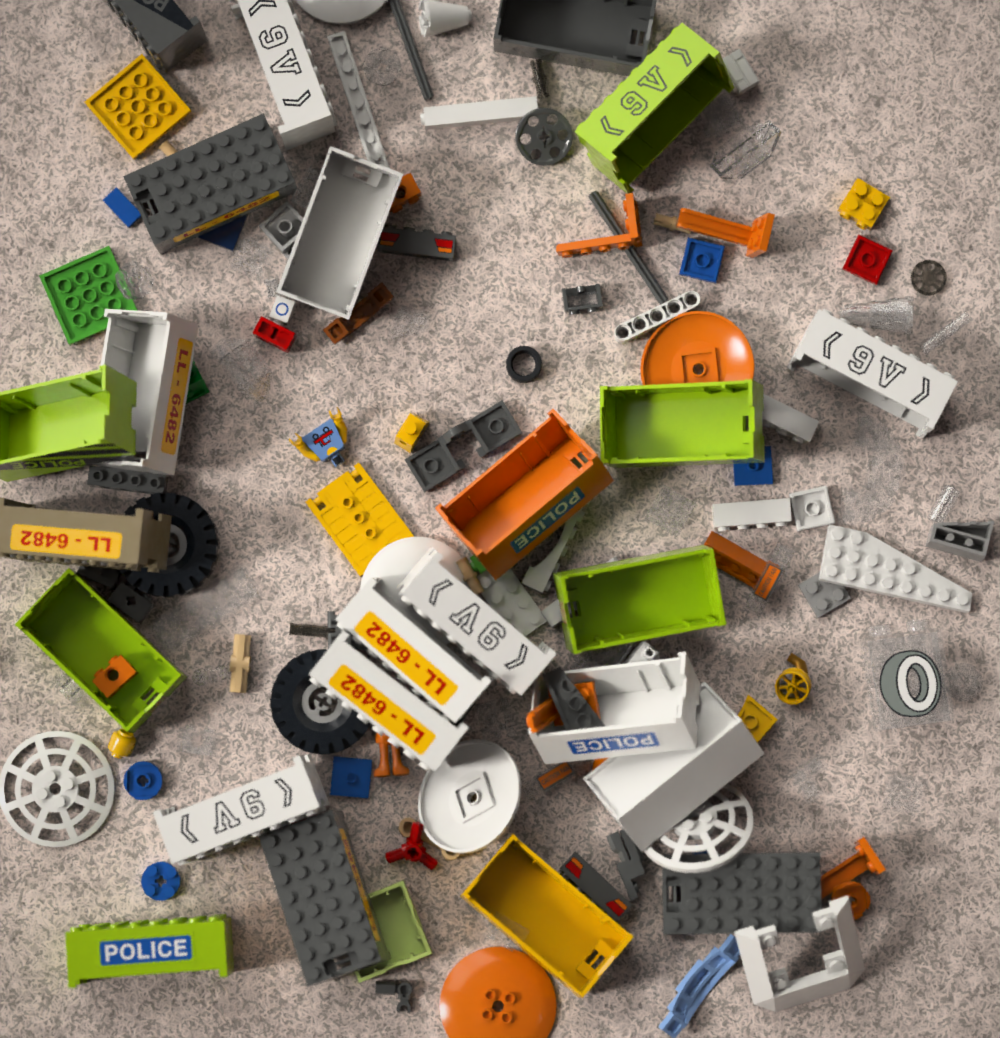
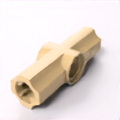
M234 634L233 654H231L230 692L247 693L248 673H250L249 663H251V635Z

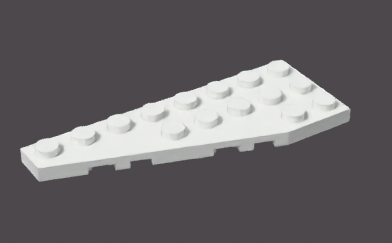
M831 524L828 525L819 581L959 612H970L972 593L867 532Z

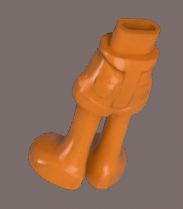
M376 733L375 742L379 744L380 764L373 772L374 777L391 776L388 758L389 745H391L393 776L410 775L409 768L402 763L400 746L396 748L387 741L389 739L387 735L383 734L381 736Z

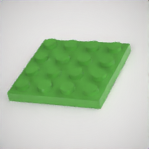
M106 246L39 276L70 346L107 330L108 318L104 317L105 309L138 311L110 246Z

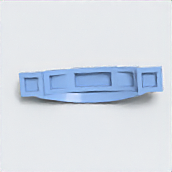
M732 934L728 936L719 949L714 946L704 961L698 959L675 990L679 993L667 1007L670 1012L658 1026L670 1037L676 1038L680 1031L688 1025L691 1017L706 995L737 962L740 951L737 940Z

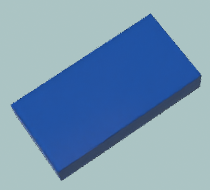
M117 187L103 199V202L128 228L142 217L136 207Z

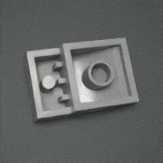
M287 201L258 226L288 260L303 218Z

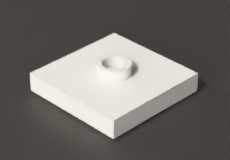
M827 486L789 494L797 532L835 524Z

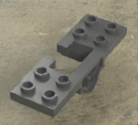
M503 400L474 418L451 428L441 437L437 438L436 441L404 459L424 493L466 468L462 459L455 461L447 445L470 431L473 432L481 447L476 449L480 458L522 434L521 429Z

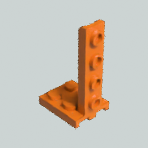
M625 194L626 200H623L624 212L628 216V219H625V225L629 234L558 244L556 246L558 255L562 256V258L573 257V254L578 253L589 255L592 254V251L609 252L612 248L623 250L630 248L632 245L635 247L643 246L638 202L634 194Z
M681 208L677 227L746 246V256L754 258L767 252L775 215L766 213L754 219L752 227L687 208Z
M594 681L574 683L575 687L601 719ZM549 689V698L528 713L526 722L531 733L541 731L553 721L554 726L564 725Z
M865 837L855 842V850L857 851L855 855L821 876V899L832 893L835 886L851 881L866 870L875 875H879L886 870Z

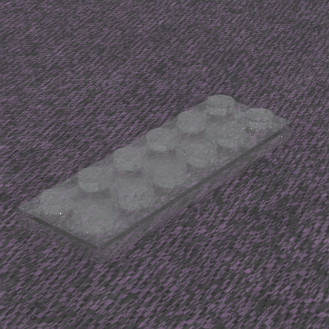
M241 563L148 624L147 628L165 656L169 658L264 594L245 564Z

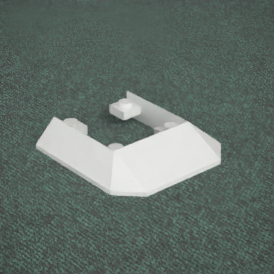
M848 896L829 901V908L812 913L817 932L835 927L840 950L822 955L826 970L789 981L785 967L767 972L762 950L780 944L774 925L756 931L754 926L734 932L754 1005L778 1012L848 990L852 987L865 970Z

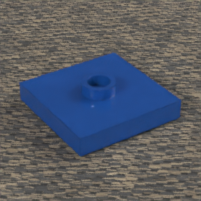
M688 237L679 275L716 284L725 246Z
M764 446L765 463L733 464L734 486L773 484L771 446Z
M334 756L330 795L369 798L372 760Z

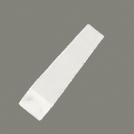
M537 96L423 107L424 113L420 114L421 125H425L426 130L520 121L528 112L538 108ZM532 116L529 118V120L538 118L536 116Z

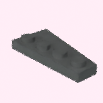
M561 667L542 674L566 731L606 727Z

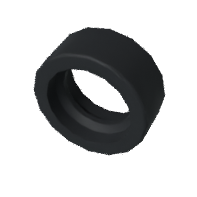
M529 346L514 348L506 359L508 375L519 383L534 381L542 369L540 354ZM522 353L531 355L535 361L533 372L526 376L517 374L513 368L514 358Z

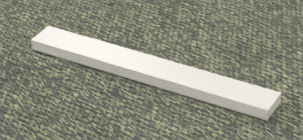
M342 31L327 36L367 161L390 168L346 32Z

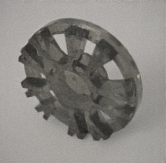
M924 260L913 268L910 279L913 288L918 293L931 296L939 293L944 288L947 276L944 268L938 262ZM929 264L935 265L933 270L928 269ZM921 265H925L926 271L923 270ZM917 268L922 271L921 275L915 274ZM939 268L941 271L935 274L934 271ZM943 274V281L936 279L937 275ZM914 277H921V280L914 281ZM935 281H936L937 283L941 284V287H939V286H937L936 284H934ZM919 282L923 284L920 289L916 286ZM924 286H928L927 292L923 291ZM930 286H934L936 291L930 292Z

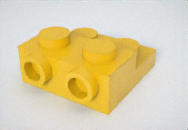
M857 178L837 211L840 212L842 218L846 220L852 219L857 222L856 225L859 228L870 230L890 197Z

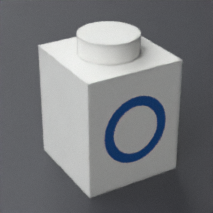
M277 295L269 316L270 319L282 327L283 325L289 326L296 303Z

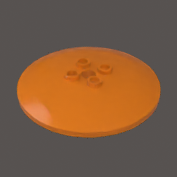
M706 311L686 312L664 322L649 338L641 359V380L643 385L754 379V356L744 333L727 318ZM702 364L704 367L703 373L695 374L694 367Z
M509 947L483 948L464 957L448 974L440 996L441 1020L449 1038H547L556 1016L554 987L543 967L524 952ZM497 1000L504 1004V1008L500 1012L495 1011L492 1007V1004Z

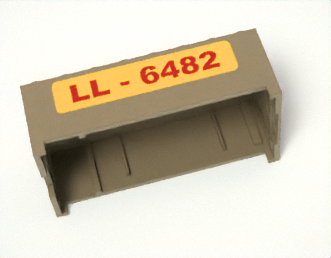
M0 497V557L26 562L35 561L49 564L92 566L96 568L106 567L141 571V568H148V572L159 573L160 569L166 570L172 516L159 513L158 520L152 519L153 511L136 508L135 516L36 508V505Z

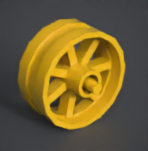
M788 668L777 678L775 693L784 703L790 705L799 704L810 693L812 687L811 679L802 669ZM786 674H792L791 681L785 676ZM796 675H799L802 679L797 680ZM782 678L787 685H780V679ZM805 682V683H806V686H807V689H806V688H803V687H801V686H799V685H800L801 683ZM781 689H787V694H783ZM797 690L804 692L805 695L800 698ZM790 693H791V694L794 693V695H795V698H794V699L788 697V696L790 695Z

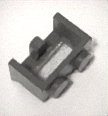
M600 283L561 289L564 312H568L569 315L580 314V310L587 309L588 312L599 311V307L603 306Z

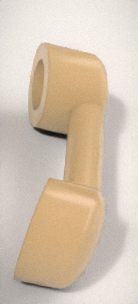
M404 818L400 822L398 828L403 837H410L412 823L416 822L414 819ZM422 832L421 839L441 850L444 859L452 861L459 857L460 853L454 854L437 846L429 839L426 833Z

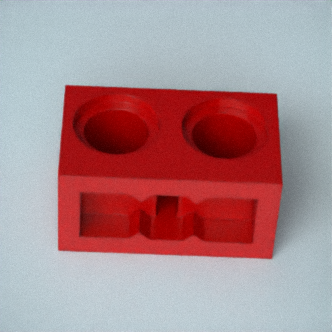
M262 316L253 331L254 337L286 353H289L297 337L294 332Z

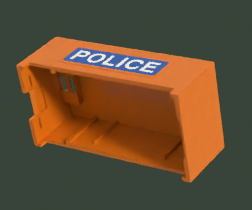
M554 409L547 413L549 418L444 507L441 503L435 507L453 533L495 580L501 577L614 481L598 455L570 428L568 423ZM582 453L587 458L588 462L585 464L577 456L578 454ZM576 458L582 467L579 469L572 462V459Z

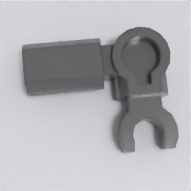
M376 981L375 994L395 995V993H398L400 1002L397 1004V1012L400 1013L402 1005L407 1006L408 1013L411 1012V1004L408 1002L411 999L412 993L410 982L402 981L396 984V982Z

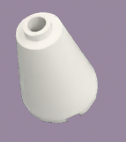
M420 0L419 10H422L421 16H419L421 34L424 35L423 37H430L466 26L472 20V12L468 10L467 6L435 0Z

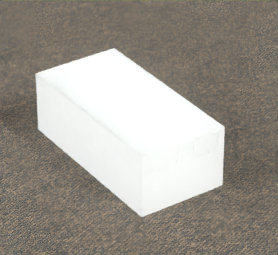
M705 681L700 684L699 705L696 707V724L698 726L696 749L610 757L583 778L606 810L641 852L765 754L742 720Z

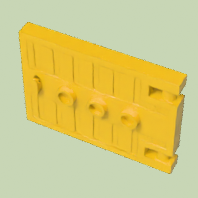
M357 463L354 466V471L351 473L346 471L319 491L317 498L313 501L310 498L305 503L361 577L373 557L385 546L397 540L414 536L362 465ZM358 476H361L363 480H361L359 483H356L354 479H356ZM324 503L326 507L320 511L317 506Z

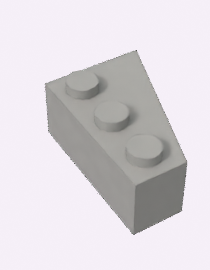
M994 521L934 523L929 530L925 547L982 562L986 557Z

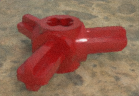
M413 822L410 837L406 838V842L401 844V848L385 853L388 863L406 859V861H419L430 870L437 866L438 861L425 852L426 848L423 846V840L421 839L422 823Z

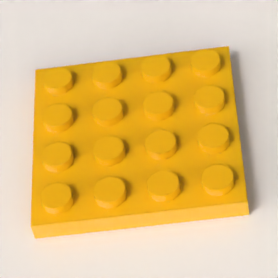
M143 54L138 56L84 102L133 160L192 112Z

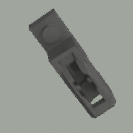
M622 829L620 833L631 858L630 860L618 831L606 837L611 850L619 855L621 862L616 863L628 896L630 900L638 898L637 893L640 891L636 881L632 882L631 879L645 874L641 864L644 857L641 850Z

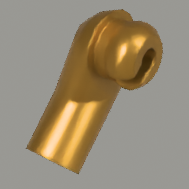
M791 653L787 661L808 674L806 662ZM796 675L797 680L802 679L799 675Z

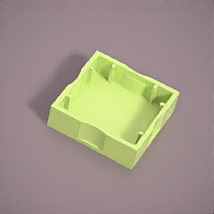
M404 880L369 894L391 959L355 971L359 983L400 965L408 964L432 954Z

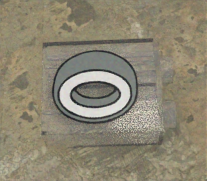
M929 619L906 622L907 632L892 634L891 624L867 627L869 637L859 641L873 731L955 720L941 627L930 629Z

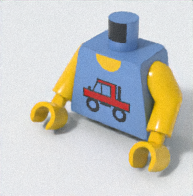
M336 407L338 410L336 415H332L329 410L331 419L301 438V436L295 433L297 441L293 442L289 438V442L296 446L304 457L315 462L321 460L323 463L330 459L335 467L345 462L339 452L345 449L347 427L338 407Z

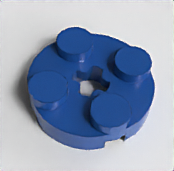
M145 761L137 762L126 771L123 780L124 787L133 798L149 800L158 795L161 790L163 776L159 768L154 764ZM142 775H145V778L149 780L144 787L141 783H138V779H141Z
M156 862L148 866L143 872L141 884L144 893L151 899L164 901L177 893L180 888L181 878L177 869L170 863ZM160 876H163V879L166 880L162 887H159V883H156V879H159Z

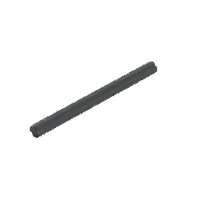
M389 0L424 100H429L433 98V92L400 0Z
M598 191L590 193L589 199L613 235L626 234ZM634 245L628 249H623L658 303L663 304L668 300L667 295Z

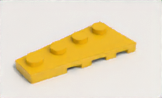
M750 695L747 696L738 714V717L745 724L757 743L778 721L777 718Z

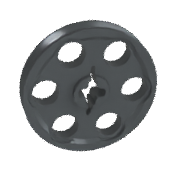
M537 108L528 112L519 121L515 133L516 145L522 156L529 162L542 166L551 165L563 159L570 150L573 140L572 128L568 120L560 112L551 108ZM550 114L557 116L555 124H548L547 117ZM536 116L538 124L533 127L529 126V118ZM543 126L545 133L549 135L545 139V147L543 140L539 138V136H542ZM562 129L568 133L567 138L564 140H560L557 136L558 132ZM525 133L530 135V141L527 144H523L520 141L521 135ZM552 147L559 148L560 153L558 156H550V149ZM539 149L541 156L538 159H533L531 157L532 150Z

